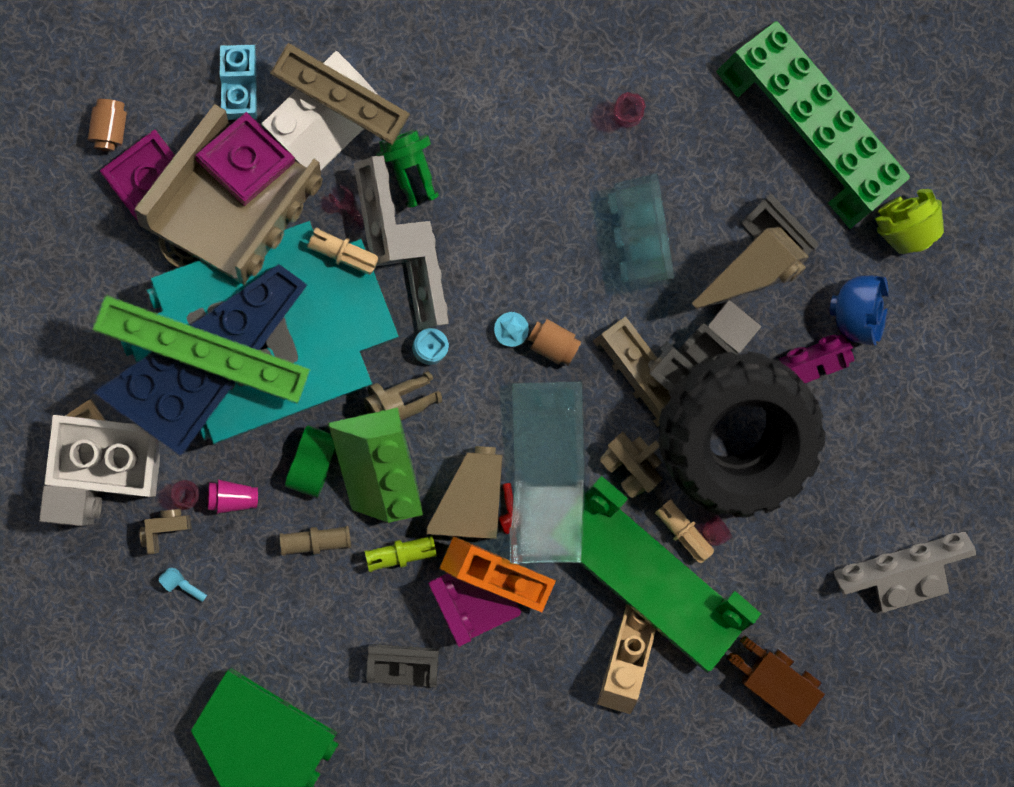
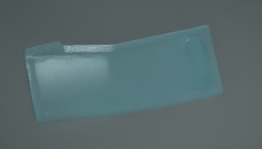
M583 381L512 383L515 487L512 526L509 528L510 563L581 562L586 487Z

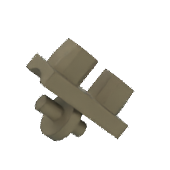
M621 432L608 444L609 448L600 458V462L611 473L622 464L632 473L621 483L623 489L632 498L645 490L649 493L663 479L655 470L662 463L654 453L659 448L657 440L648 446L640 436L631 442L625 433Z

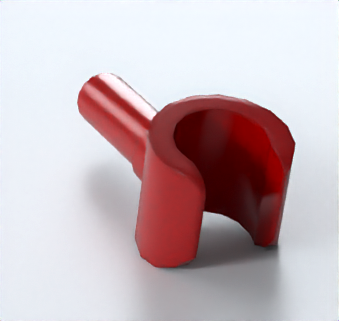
M511 483L503 484V491L508 514L498 518L504 532L510 534L519 530L521 520L514 505Z

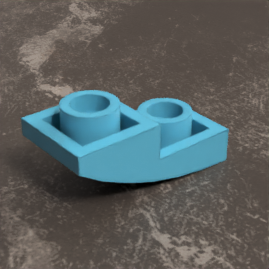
M255 45L220 46L221 108L226 110L228 120H237L245 112L253 119H257Z

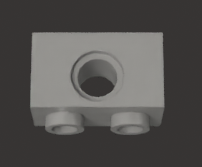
M52 485L44 486L40 521L79 526L94 524V518H99L101 515L102 498L97 497L98 491Z

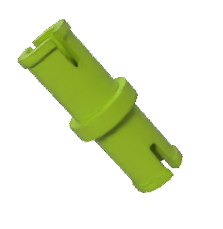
M432 535L403 543L401 540L394 541L395 545L364 551L369 572L395 565H400V568L406 567L408 562L437 557Z

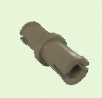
M349 526L318 530V527H311V531L279 534L282 556L312 551L313 555L320 554L321 550L351 548Z

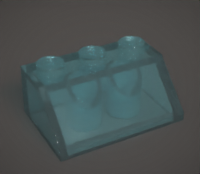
M658 173L614 184V193L608 194L610 213H617L619 227L613 228L616 249L623 248L625 261L619 262L622 283L628 282L629 290L671 283L674 279Z

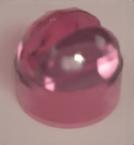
M182 480L173 486L171 501L178 509H191L198 502L199 490L193 482ZM188 489L191 493L186 502H179L185 490Z
M718 515L707 521L702 530L703 537L712 546H720L733 538L729 528Z

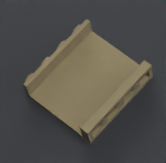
M214 104L137 205L135 213L139 226L245 285L251 275L256 276L264 264V257L269 250L278 247L284 236L285 228L290 221L294 223L299 218L304 202L309 195L314 196L318 192L323 178L321 177L319 161L313 159L308 167L295 161L290 168L246 206H243L196 161L195 155L230 126L226 110Z

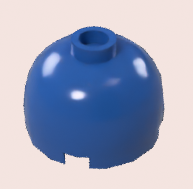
M863 275L852 278L841 287L838 296H832L830 315L836 316L838 329L850 341L872 346L877 345L876 341L880 342L888 308L883 310L884 302L882 296L889 297L886 277Z

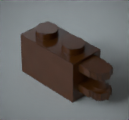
M744 635L740 642L750 652L756 653L759 659L752 668L740 656L732 652L727 656V659L746 673L741 681L745 686L800 728L825 696L818 689L822 683L806 670L802 675L798 674L791 668L794 661L779 649L773 654L767 649L763 650Z

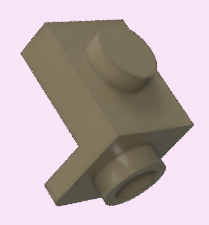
M181 509L160 511L161 518L145 519V526L140 527L142 548L147 547L148 554L159 553L157 532L192 529L191 515L182 516Z

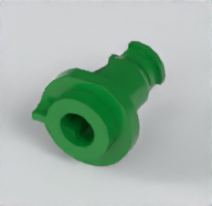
M412 130L399 134L393 145L384 140L379 142L380 151L376 153V156H384L385 162L390 161L399 188L407 199L405 203L407 208L418 205L405 172L406 168L414 165L417 166L429 201L439 197L438 192L433 188L432 174L422 150L431 145L428 135L419 136L417 130Z

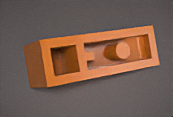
M454 536L440 566L441 570L460 580L539 612H543L556 582L552 578Z

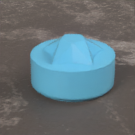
M507 312L497 319L494 333L502 345L516 347L526 340L529 326L522 315L516 312Z
M427 328L419 332L412 345L414 356L421 363L427 365L439 363L445 357L449 348L446 336L434 328Z

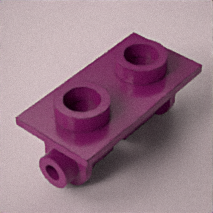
M841 334L839 336H826L818 344L807 348L798 347L792 349L786 356L779 358V361L793 370L804 383H808L820 378L816 366L822 365L825 374L829 375L850 367L849 363L854 362L855 359L851 351L853 348L851 343Z

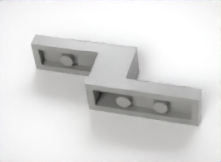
M372 156L354 163L368 248L370 253L378 256L376 266L406 262L418 330L449 324L447 317L448 307L444 300L441 283L442 274L438 266L435 250L436 241L432 232L431 222L396 225L395 206L391 199L388 182L389 172L385 166L384 156Z

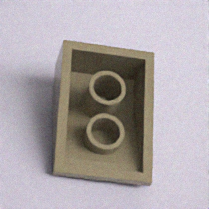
M781 227L767 228L692 304L696 308H701L781 282L784 284L788 281L792 282L806 269L803 263L809 256Z

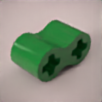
M310 425L306 426L289 470L285 487L318 499L336 452L331 433Z

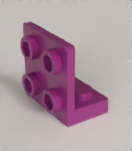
M449 573L429 582L430 588L458 647L470 642L472 638L521 615L517 602L460 580Z

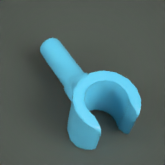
M168 568L159 576V582L169 592L179 585L182 590L201 602L207 596L189 584L176 568Z

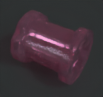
M624 93L616 100L613 116L619 125L634 127L642 121L646 104L639 94ZM623 103H627L629 106L634 104L637 106L635 117H632L630 114L625 116L622 114Z

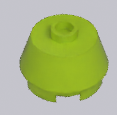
M930 189L917 190L919 197L902 200L901 196L897 197L878 210L881 216L875 218L878 224L877 232L900 254L923 251L929 248L944 233L942 202L935 198L933 191Z

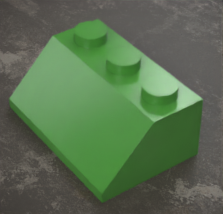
M398 407L329 423L352 510L388 523L423 515L419 489Z

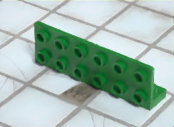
M775 21L738 49L716 71L737 97L744 94L756 82L844 185L845 189L830 200L828 204L850 229L910 179L909 174L779 22Z
M601 476L550 534V538L707 673L710 672L740 633L753 625L761 613L736 591L725 598L721 597L620 509L628 498Z

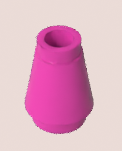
M219 479L217 483L209 482L208 510H216V514L257 508L258 487Z

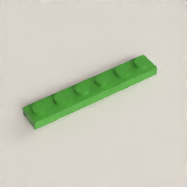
M105 296L93 328L95 332L296 404L299 402L310 371L308 368Z

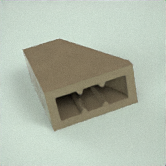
M475 446V453L466 454L427 527V534L497 539L502 455L495 454L496 447Z

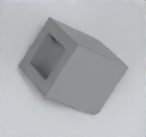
M730 300L723 305L722 309L708 325L737 354L743 350L762 327Z

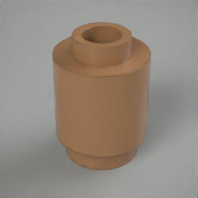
M97 99L96 106L92 107L88 141L94 143V149L113 152L115 146H122L127 112L124 111L125 104L123 102Z
M546 319L544 325L537 321L527 339L533 342L531 350L558 365L562 362L569 366L581 344V341L574 338L576 334L549 319Z

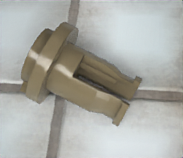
M426 371L417 379L406 380L385 391L379 383L368 386L369 396L364 398V405L367 414L398 407L402 421L424 411L433 403H441L442 396L438 390L404 406L401 396L421 388L433 380L431 373Z

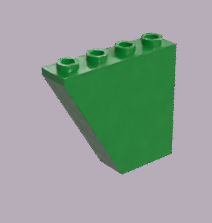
M233 668L227 670L191 730L221 787H313L320 776V773L315 770L321 759L328 762L338 746V743L333 741L338 732Z

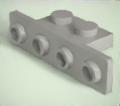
M966 532L952 533L944 538L915 544L911 548L898 552L882 554L877 558L858 564H849L844 568L835 570L834 577L844 595L875 586L878 603L884 613L949 593L944 565L975 556L976 550Z

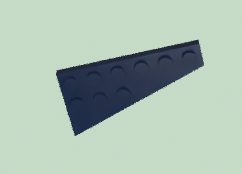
M278 264L190 326L259 351L305 290L307 284ZM151 352L132 367L120 373L119 376L94 391L93 394L181 457L236 382Z

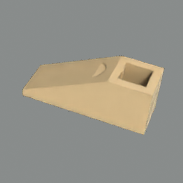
M627 604L597 704L631 714L638 701L656 629Z

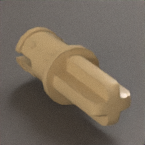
M319 228L314 230V236L311 237L307 249H312L336 260L335 264L337 265L341 262L366 274H371L374 271L378 262L377 255L350 244V239L348 238L344 241L321 231Z
M670 499L655 512V515L675 535L673 538L675 541L679 540L697 562H704L713 554L714 549L694 527L696 523L694 521L691 523L673 503L674 501Z

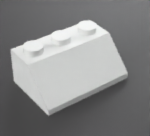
M337 50L324 62L325 65L377 94ZM295 90L262 123L264 128L295 157L298 163L308 167L311 161L315 159L320 162L321 171L363 130L362 127L298 90Z
M53 415L45 485L147 497L156 496L160 463L159 441L136 424Z

